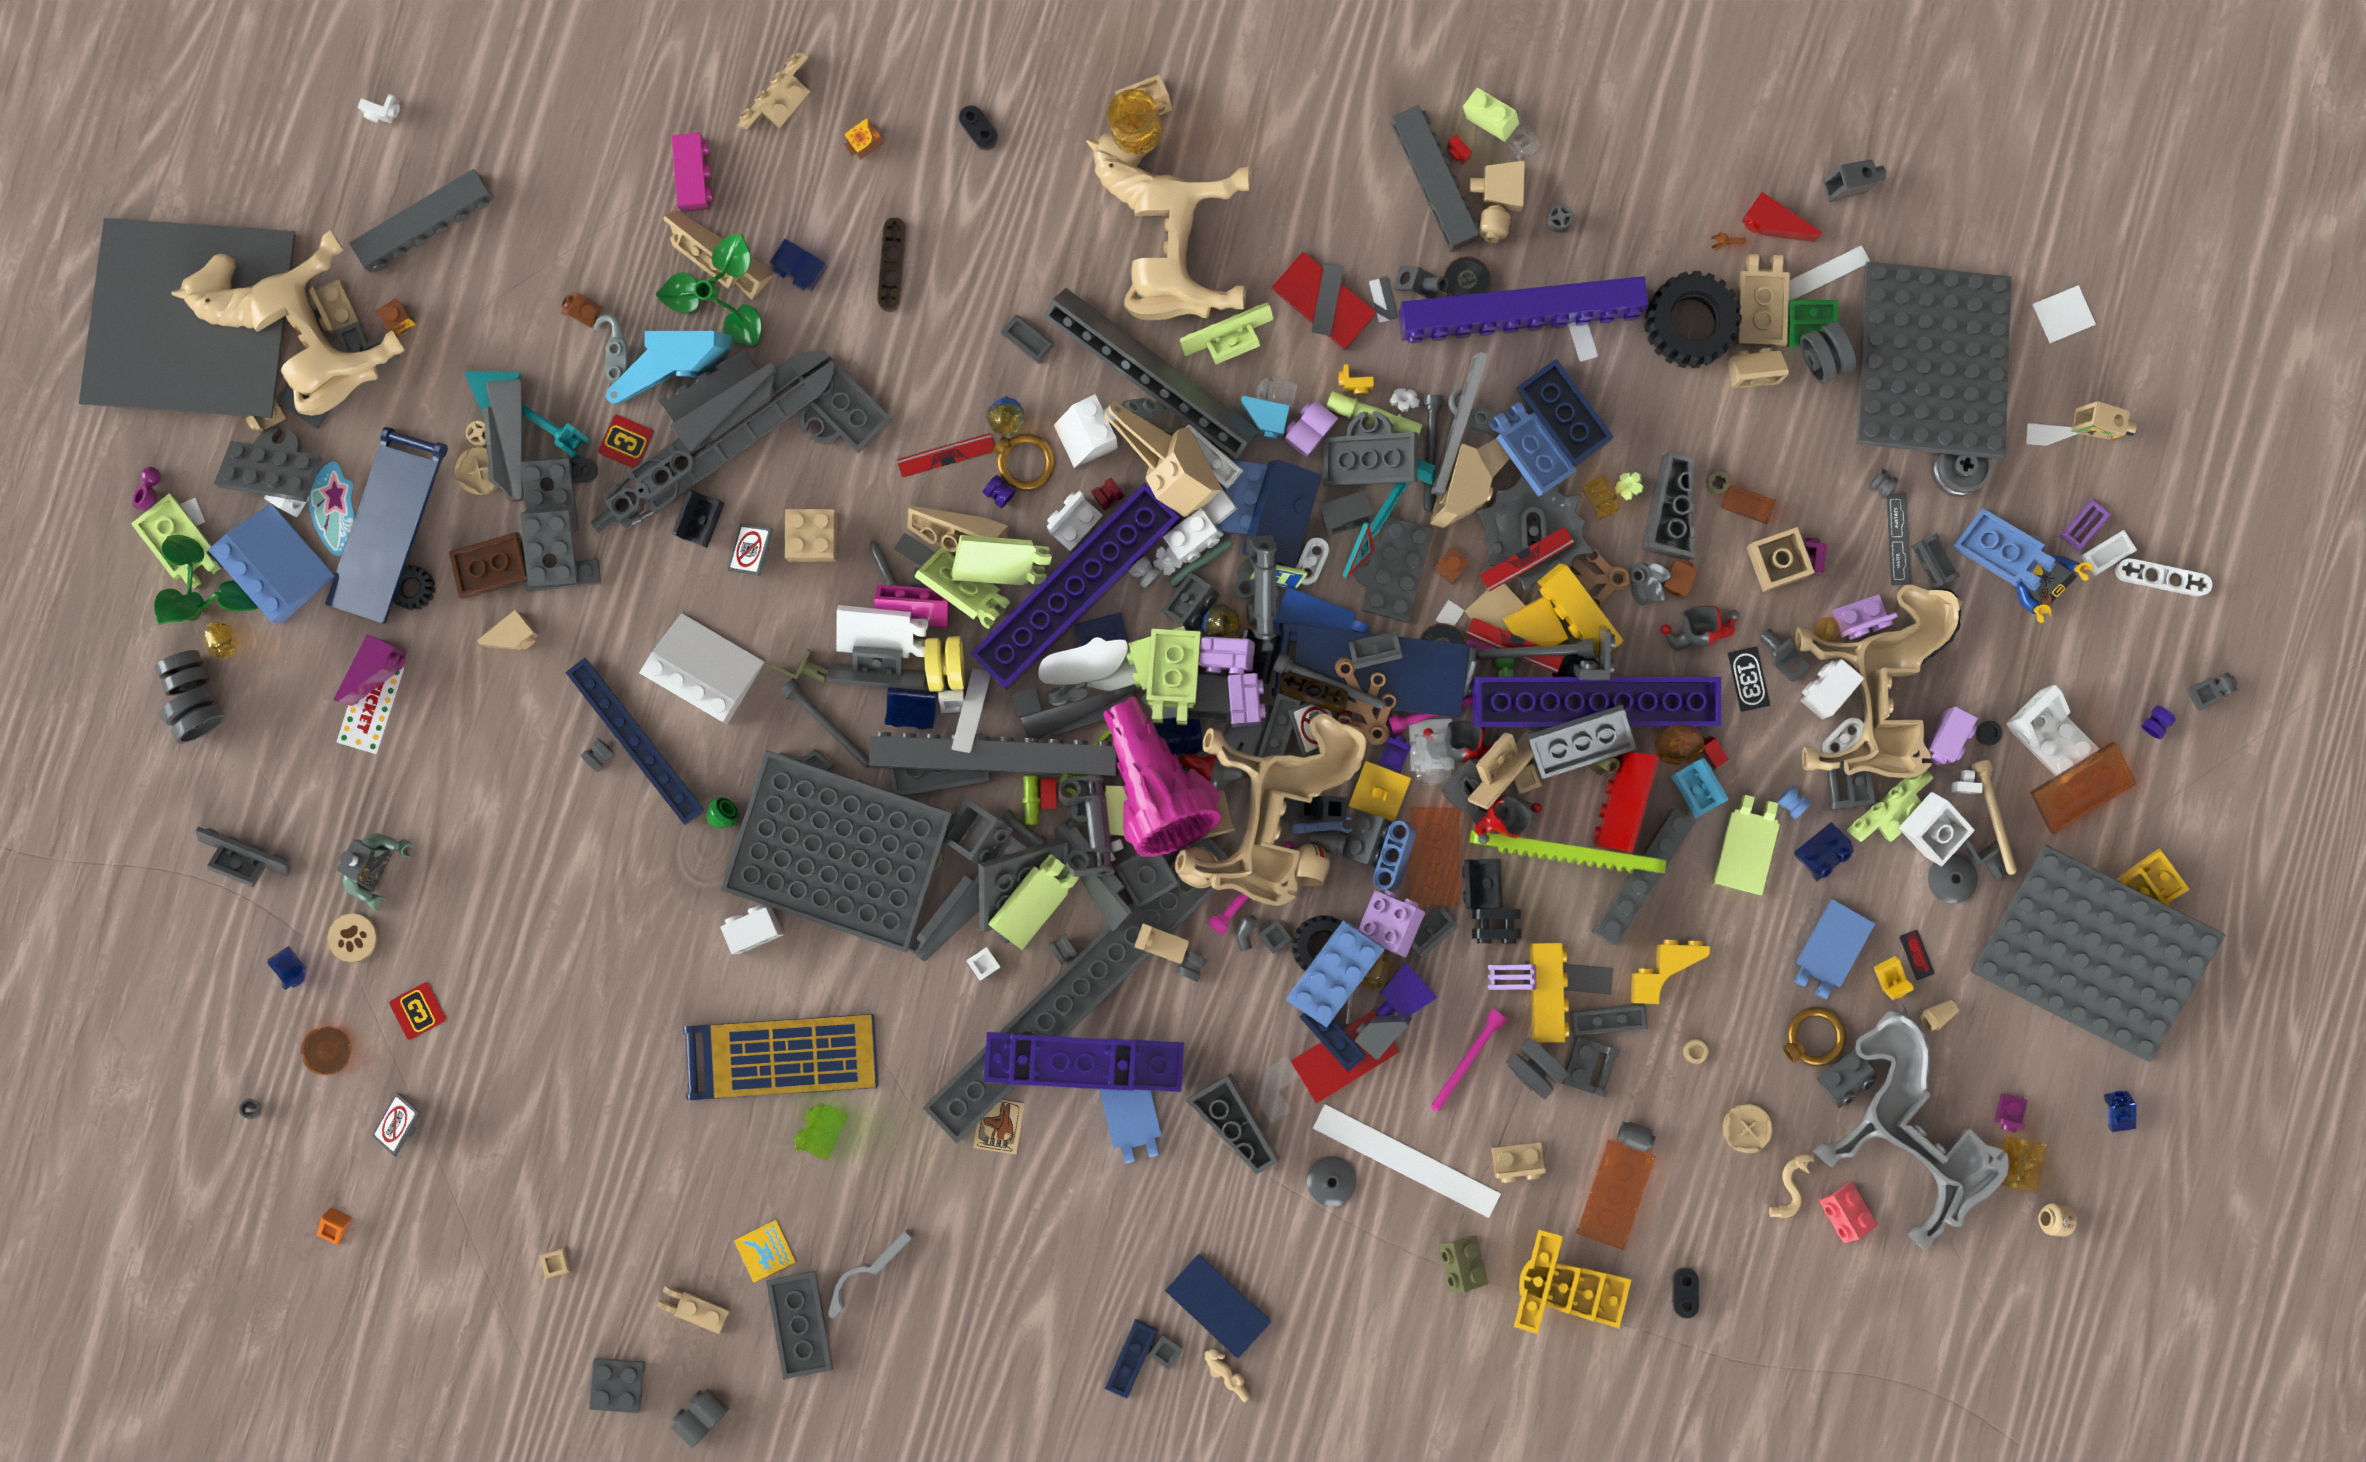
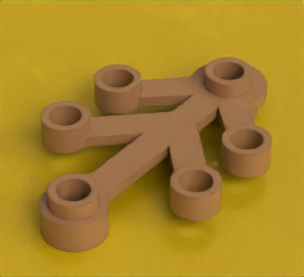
M1592 548L1596 554V559L1590 560L1588 554H1585L1584 558L1590 564L1595 563L1605 574H1594L1577 557L1573 560L1572 567L1580 574L1575 576L1587 592L1595 585L1606 584L1597 596L1591 597L1593 600L1598 601V607L1601 609L1604 600L1614 590L1621 591L1629 585L1630 574L1623 567H1612L1600 556L1597 549ZM1614 575L1621 576V583L1614 582ZM1538 582L1535 583L1537 588L1540 590L1542 587L1539 585Z
M1348 657L1338 659L1335 664L1336 673L1340 677L1345 678L1349 686L1361 690L1353 674L1355 671L1353 661ZM1347 664L1350 666V670L1342 672L1341 666ZM1379 671L1371 675V685L1368 690V694L1376 697L1380 687L1386 681L1384 674ZM1377 675L1383 678L1380 683H1375L1373 679ZM1386 693L1382 696L1381 699L1383 700L1387 697L1393 698V703L1381 709L1377 719L1372 712V705L1355 699L1356 702L1348 700L1345 710L1363 715L1367 724L1351 720V717L1346 714L1340 715L1337 721L1340 723L1341 719L1346 718L1349 720L1350 725L1362 728L1368 742L1374 745L1383 744L1389 737V728L1386 725V721L1391 708L1396 705V698L1391 693ZM1379 729L1382 731V734L1379 737H1374L1373 731Z

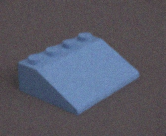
M269 504L226 533L208 550L266 617L274 623L283 624L335 576L273 504Z

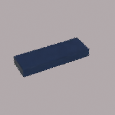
M1306 1013L1300 1016L1305 1025L1348 1073L1367 1057L1334 1018L1325 1027Z
M1137 1319L1134 1320L1106 1383V1390L1126 1399L1128 1398L1157 1333V1328Z

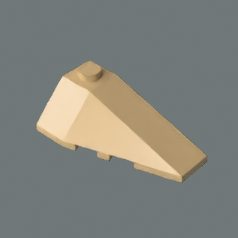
M916 506L908 508L907 528L928 543H935L953 556H956L960 535L1007 538L1008 526L988 518Z

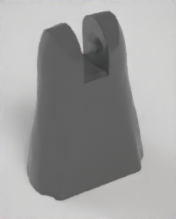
M1267 705L1265 709L1266 718H1261V725L1232 727L1231 724L1223 734L1226 743L1239 752L1258 756L1273 706Z

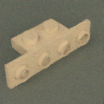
M803 53L791 55L785 63L787 65L781 73H776L770 80V87L766 91H761L756 96L754 106L751 109H746L739 117L741 121L737 126L747 130L762 113L777 128H780L810 93L793 76L808 56Z
M1505 732L1479 760L1476 768L1482 783L1468 798L1470 803L1489 809L1534 757L1528 739V734L1530 733L1525 732L1518 742L1515 743L1513 735Z

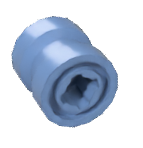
M1794 785L1777 801L1778 805L1789 810V815L1794 819H1797L1812 803L1807 797H1802Z

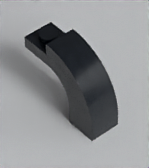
M1317 796L1312 798L1311 803L1284 798L1286 810L1279 818L1286 820L1346 822L1347 797Z

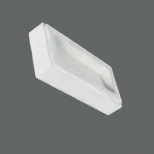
M2122 530L2082 554L2081 557L2084 562L2092 565L2094 572L2091 573L2095 576L2134 553L2137 549L2126 531Z

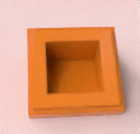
M329 1208L321 1218L316 1235L339 1245L351 1222V1217L334 1208Z

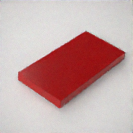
M1302 252L1272 286V290L1313 324L1324 268L1306 253ZM1342 283L1340 284L1331 335L1328 337L1343 350H1346L1376 315V312Z
M1372 1010L1343 1028V1030L1355 1042L1359 1034L1356 1030L1364 1020L1369 1022L1374 1016L1378 1015L1375 1010ZM1321 1042L1291 1060V1063L1314 1101L1318 1103L1398 1054L1400 1051L1396 1044L1393 1042L1378 1060L1357 1044L1367 1057L1349 1073Z

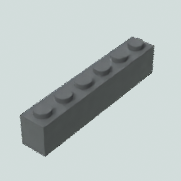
M1419 105L1392 116L1391 125L1451 252L1476 241L1479 235V224L1475 218H1471L1468 212L1470 210L1469 203L1466 197H1461L1458 191L1460 184L1457 177L1451 175L1448 169L1450 163L1446 154H1441L1438 148L1440 142L1435 132L1431 133L1428 126L1430 120L1426 111H1421Z
M472 169L349 242L362 266L370 273L372 271L377 272L382 270L389 261L405 256L407 254L406 251L414 246L420 247L424 245L431 236L444 233L451 224L466 220L473 211L486 208L494 198L481 176L475 169Z
M1676 808L1670 809L1641 856L1666 860L1667 867L1696 821ZM1634 869L1632 874L1629 873L1593 928L1592 933L1610 945H1617L1662 873Z

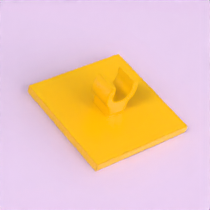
M1365 761L1348 806L1395 822L1411 777Z

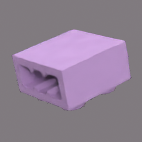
M1958 707L1944 710L1925 744L1932 758L1931 763L1939 766L1940 764L1944 765L1960 760L1966 749L1963 747L1967 738L1970 739L1977 729V726L1974 724L1978 718Z
M1385 890L1383 894L1374 891L1358 930L1384 946V949L1406 958L1425 912L1418 909L1419 904L1405 898V901L1402 902L1397 900L1398 895Z

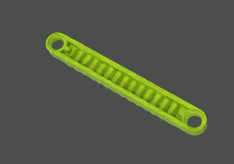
M1475 831L1470 833L1469 843L1498 848L1502 854H1505L1508 850L1509 854L1515 855L1518 851L1521 857L1528 853L1530 858H1534L1537 854L1539 859L1544 860L1547 856L1550 861H1554L1557 857L1560 863L1567 859L1568 863L1572 865L1577 860L1580 866L1587 862L1589 867H1593L1596 863L1599 869L1606 865L1607 869L1611 871L1616 866L1619 872L1626 868L1630 874H1632L1634 869L1656 873H1665L1667 861L1662 859L1519 837L1511 838L1493 833H1487L1489 841L1486 844H1482L1479 842V836Z

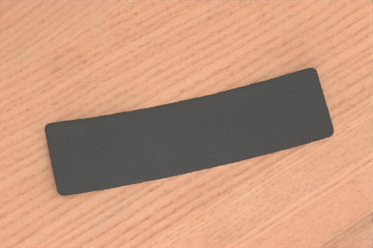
M1327 263L1324 265L1312 333L1331 335L1343 274L1342 266Z

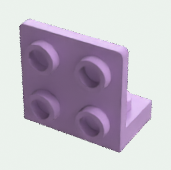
M1879 594L1832 610L1841 638L1849 636L1850 640L1869 633L1870 628L1875 632L1893 625L1892 620L1898 617L1897 612L1890 615L1886 614Z

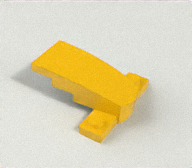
M2160 848L2116 879L2170 906L2169 902L2190 890Z
M1539 1229L1532 1257L1523 1266L1520 1273L1519 1289L1521 1300L1514 1327L1539 1334L1545 1307L1549 1306L1567 1314H1573L1593 1322L1596 1321L1620 1328L1632 1279L1589 1268L1557 1263L1563 1236Z

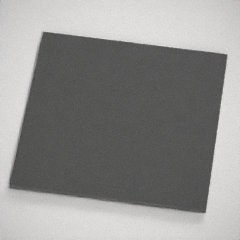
M104 218L79 404L273 418L285 316L258 332L254 328L248 329L245 326L236 328L218 324L212 325L203 319H199L185 302V299L176 297L171 292L181 289L182 281L185 278L201 270L217 254H226L235 260L236 268L231 279L232 289L251 287L262 279L286 273L292 267L296 232Z

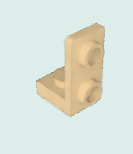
M1143 924L1134 947L1168 960L1182 963L1189 941Z

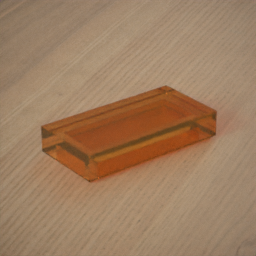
M1730 484L1721 508L1767 524L1776 500Z

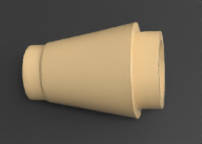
M1952 1000L1923 1010L1920 1020L1929 1032L1938 1031L1959 1010L1957 1005Z

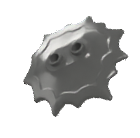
M1522 474L1514 486L1505 490H1497L1495 502L1491 506L1476 510L1485 526L1483 542L1490 551L1485 565L1496 566L1528 548V543H1537L1563 527L1569 532L1574 544L1516 576L1521 582L1523 589L1528 590L1559 563L1571 568L1573 560L1577 556L1592 554L1594 550L1583 537L1585 519L1581 518L1576 512L1581 495H1563L1555 486L1538 497ZM1528 518H1533L1535 520L1534 526H1529L1527 524Z

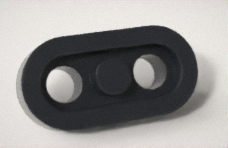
M973 105L964 107L959 114V121L963 129L978 148L982 150L994 148L998 142L995 128L978 107ZM969 114H974L975 118L973 120H968L967 116ZM985 132L990 134L987 139L981 138V135Z
M571 458L573 483H589L597 477L598 467L594 461L588 458ZM586 466L590 468L588 475L582 473L583 468Z
M1682 1267L1675 1271L1672 1278L1673 1309L1682 1318H1692L1699 1310V1278L1692 1269ZM1686 1276L1690 1277V1283L1683 1285V1278ZM1687 1301L1690 1302V1309L1684 1310L1683 1304Z

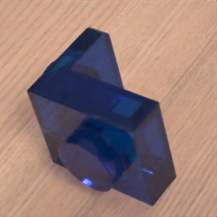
M289 946L267 960L268 965L281 979L284 990L289 987L295 988L304 981L306 967Z
M2115 1091L2104 1094V1100L2109 1107L2108 1127L2110 1131L2119 1132L2136 1129L2137 1104L2129 1092Z

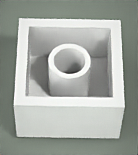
M1842 659L1836 662L1831 661L1829 664L1826 663L1817 673L1820 676L1819 679L1810 682L1802 690L1801 693L1804 696L1800 701L1820 719H1825L1832 716L1864 678Z
M1933 792L1922 801L1899 827L1902 833L1926 858L1941 867L1975 831L1949 801Z
M758 905L749 909V914L744 917L738 914L725 920L726 924L720 926L731 954H741L784 935L774 908Z

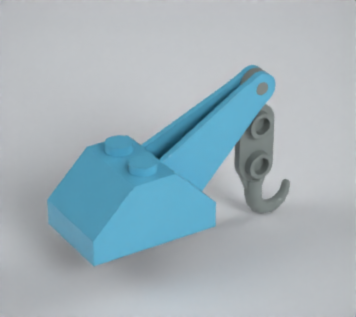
M605 314L596 320L594 330L598 331L603 322L607 321L612 325V334L606 345L605 375L611 383V387L606 392V398L609 402L615 404H622L674 376L697 379L700 374L712 371L732 348V336L716 331H645V347L647 350L628 369V346L624 340L619 320L613 315Z

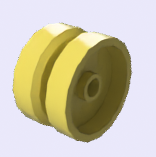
M961 636L948 637L945 642V652H943V645L939 638H926L924 661L929 691H943L945 675H947L948 685L952 690L965 689V666Z

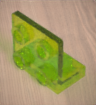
M824 1103L817 1104L813 1108L810 1107L804 1119L807 1122L806 1127L799 1130L793 1142L797 1145L794 1151L798 1153L807 1151L827 1161L849 1115Z

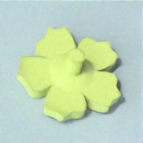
M1629 472L1623 473L1620 476L1621 481H1618L1616 484V493H1621V496L1626 501L1632 500L1633 493L1638 495L1643 492L1644 486L1640 484L1642 482V475L1634 472L1632 475Z

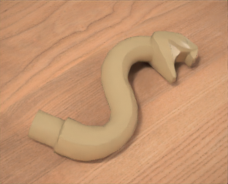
M1802 1154L1786 1164L1782 1179L1785 1187L1792 1195V1202L1787 1206L1770 1207V1217L1789 1218L1798 1212L1802 1203V1195L1800 1189L1793 1181L1792 1174L1798 1168L1809 1174L1807 1165L1810 1161L1814 1162L1813 1155Z

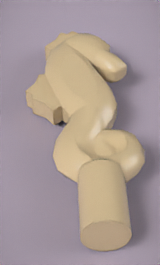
M1217 1349L1204 1352V1360H1207L1210 1367V1376L1224 1377L1226 1387L1229 1390L1235 1391L1243 1403L1249 1400L1251 1396L1243 1386L1244 1378L1240 1374L1232 1375L1231 1367L1219 1360L1224 1359L1225 1354L1220 1353Z

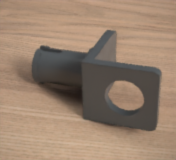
M1401 267L1394 289L1413 291L1426 299L1436 298L1437 292H1445L1447 290L1448 280L1443 276L1436 277L1421 267ZM1410 273L1409 281L1403 285L1404 276Z
M1771 629L1766 630L1760 636V641L1773 652V664L1791 682H1795L1810 668V665L1794 650L1793 639L1789 638L1784 643ZM1791 660H1796L1800 663L1801 667L1799 671L1793 673L1786 669V664Z
M1968 839L1961 845L1972 863L1981 865L1985 862L1994 879L2002 878L2003 875L2001 873L2007 874L2004 864L1997 855L2001 851L1998 841H1995L1978 854Z

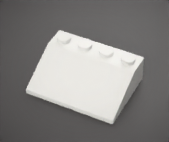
M681 613L651 652L639 673L728 725L765 662Z

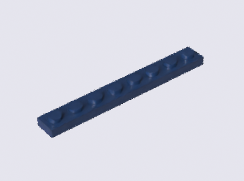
M583 658L565 672L682 823L687 825L704 812L705 809L587 658Z

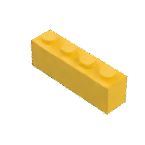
M1559 563L1537 581L1542 587L1539 591L1548 601L1551 600L1556 606L1554 608L1556 614L1562 620L1566 619L1570 624L1568 629L1571 634L1582 641L1583 639L1593 638L1594 657L1599 658V626H1606L1611 630V634L1615 635V648L1624 641L1567 565Z
M1562 943L1530 944V965H1536V989L1531 990L1533 1040L1536 1043L1565 1042V1037H1569V1023L1565 1022L1564 1012H1568V997H1564V987L1568 986L1567 973H1563V963L1567 962V950L1562 948Z

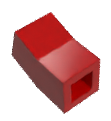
M1709 736L1702 741L1700 748L1713 769L1729 760L1716 738Z
M1041 779V809H1057L1056 779Z

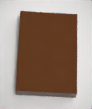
M518 532L449 552L459 598L461 599L527 580L525 555L520 533Z

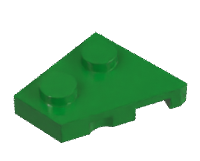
M1789 300L1788 348L1800 344V337L1803 334L1812 330L1820 333L1822 326L1833 321L1838 323V300Z

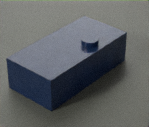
M1557 359L1516 387L1520 397L1531 412L1536 414L1574 468L1613 440L1614 436Z
M1274 460L1268 463L1246 539L1249 536L1272 535L1276 544L1274 554L1276 565L1295 568L1322 475L1281 460ZM1245 539L1241 554L1248 556Z

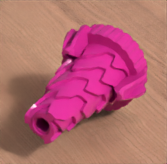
M1129 697L1127 701L1118 703L1109 710H1106L1103 716L1113 736V744L1120 761L1117 762V766L1126 786H1123L1128 800L1124 801L1123 831L1126 842L1132 843L1137 854L1140 856L1155 857L1180 850L1206 836L1217 826L1221 819V813L1217 807L1220 800V794L1217 789L1193 768L1189 772L1184 773L1177 755L1171 754L1165 739L1158 735L1151 717L1146 718L1136 697Z

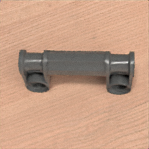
M1272 535L1249 536L1246 539L1248 558L1255 569V602L1246 604L1247 621L1256 638L1271 639L1276 636V630L1273 625L1274 618L1276 617V563L1274 560L1276 544Z
M1102 775L1068 778L1063 780L1059 786L1058 797L1062 804L1066 806L1085 804L1090 849L1074 850L1069 853L1066 868L1067 872L1074 877L1104 876L1115 872L1114 867L1111 866L1110 853H1112L1106 796L1103 795L1102 782L1104 777ZM1066 788H1072L1076 791V794L1069 797L1063 791ZM1080 859L1084 862V866L1075 868L1071 865V861Z

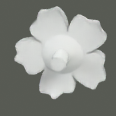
M1402 388L1394 390L1390 403L1391 405H1398L1397 408L1401 409L1402 412H1408L1409 407H1419L1420 400L1417 399L1415 391L1409 389L1406 392V389Z
M1163 547L1157 549L1155 555L1157 560L1153 561L1154 567H1158L1161 571L1164 568V575L1169 576L1175 572V568H1181L1183 564L1182 561L1178 560L1170 547L1167 548V552Z

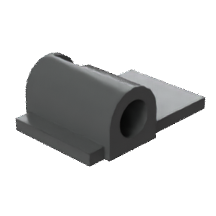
M1469 759L1442 785L1443 788L1440 792L1453 806L1460 811L1463 810L1476 825L1479 820L1487 815L1488 809L1468 801L1470 795L1482 783L1476 768L1477 763Z

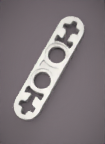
M2132 558L2120 561L2115 567L2117 578L2124 582L2197 597L2208 594L2212 589L2211 578L2203 573ZM2129 564V569L2136 571L2140 569V572L2126 575V571L2122 570V567ZM2148 568H2152L2157 572V579L2154 582L2146 578ZM2173 573L2181 577V584L2178 587L2170 583V576ZM2201 580V584L2204 585V588L2198 591V586H2187L2188 582H2197Z

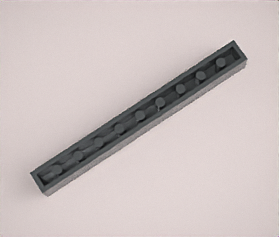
M1067 288L1051 301L1043 317L1235 459H1238L1249 448L1259 430Z
M877 732L876 736H870L869 766L875 768L1069 776H1116V750L1110 741H1097V745H1087L1086 740H1073V744H1063L1061 739H1048V743H1038L1037 738H1024V742H1014L1012 737H999V741H989L988 736H975L971 752L967 753L951 749L955 735H950V739H940L939 734H926V738H916L914 733H901V737H891L890 732Z

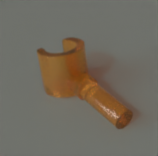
M1724 232L1711 237V239L1718 241V244L1712 246L1714 250H1719L1728 244L1746 243V238H1731Z

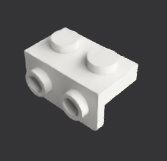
M1200 508L1163 538L1178 560L1184 563H1191L1201 556L1200 553L1207 547L1215 546L1220 541L1219 538L1224 534L1215 526L1206 511Z

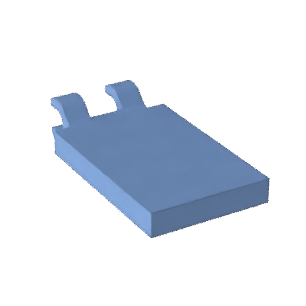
M1517 402L1506 411L1507 416L1514 421L1511 424L1503 413H1500L1489 422L1490 427L1500 433L1496 439L1538 497L1576 472L1574 466L1536 414L1533 412L1528 415L1521 402Z
M1984 508L1981 509L1954 545L1956 551L2017 587L2021 581L2035 592L2041 585V578L2032 574V571L2039 564L2044 570L2051 572L2056 565L2054 563L2056 559L2043 552L2045 550L2043 543Z
M1830 899L1795 962L1801 968L1793 982L1801 987H1805L1811 975L1821 981L1815 995L1822 999H1827L1833 985L1837 988L1841 987L1875 923L1837 901Z
M1099 1089L1114 1148H1122L1125 1164L1135 1161L1132 1147L1146 1144L1149 1157L1159 1155L1155 1138L1162 1136L1151 1091Z

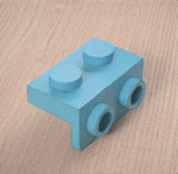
M1701 758L1671 775L1695 818L1700 817L1728 800L1724 788L1718 782L1705 758Z

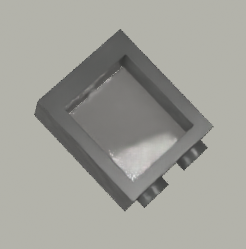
M965 798L951 819L943 842L979 866V863L995 858L1013 829Z

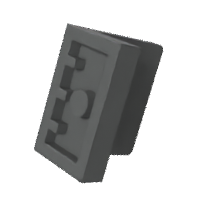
M1599 626L1598 663H1595L1594 660H1581L1580 664H1574V675L1580 680H1610V674H1614L1615 664L1614 659H1611V649L1615 648V635L1611 634V630L1606 626Z

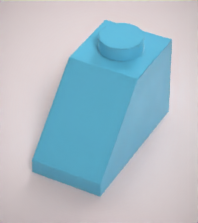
M1242 396L1241 406L1254 426L1259 430V433L1264 434V438L1277 440L1278 437L1283 438L1289 405Z

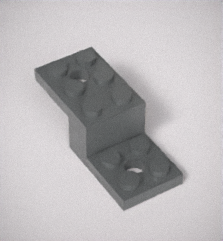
M571 457L521 461L526 510L520 514L528 587L578 583L573 533L579 530ZM549 477L554 481L553 490H546L543 487V478ZM546 554L555 555L557 558L555 566L551 567L545 563Z

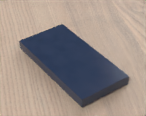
M1199 1253L1165 1289L1180 1306L1237 1359L1271 1323L1257 1307Z

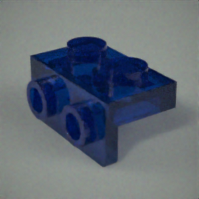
M888 687L885 725L932 729L936 719L937 691L930 692L927 690Z
M1830 822L1797 849L1794 855L1812 873L1813 878L1819 881L1821 878L1829 876L1833 868L1839 863L1847 861L1854 852L1851 840Z

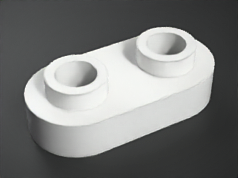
M1313 538L1307 542L1296 566V569H1300L1303 565V570L1309 569L1312 572L1310 577L1304 578L1301 583L1303 585H1311L1317 581L1328 557L1329 546L1321 538ZM1315 547L1320 548L1321 554L1314 555L1312 549Z
M1849 718L1843 721L1823 742V753H1836L1831 750L1833 743L1838 745L1837 752L1852 747L1861 737L1864 723L1858 718ZM1849 726L1855 728L1854 735L1848 733Z

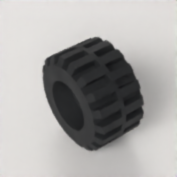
M1321 915L1312 917L1300 925L1292 940V953L1296 963L1302 970L1306 971L1315 959L1310 954L1308 948L1311 937L1318 932H1328L1333 935L1342 921L1332 916Z

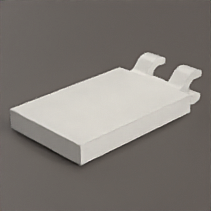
M838 605L836 651L852 653L853 647L859 646L902 650V658H909L910 653L917 657H924L926 640L913 639V633L917 636H926L928 619L911 618V612Z

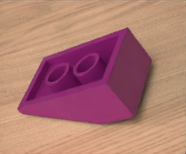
M367 634L333 700L353 706L395 675L397 670H401L406 662L405 655L407 652L382 639Z

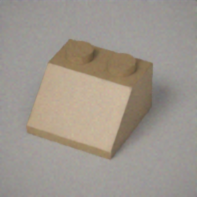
M1773 348L1760 349L1758 353L1749 354L1747 350L1738 351L1728 360L1731 389L1780 384L1789 375V370L1781 351H1773Z

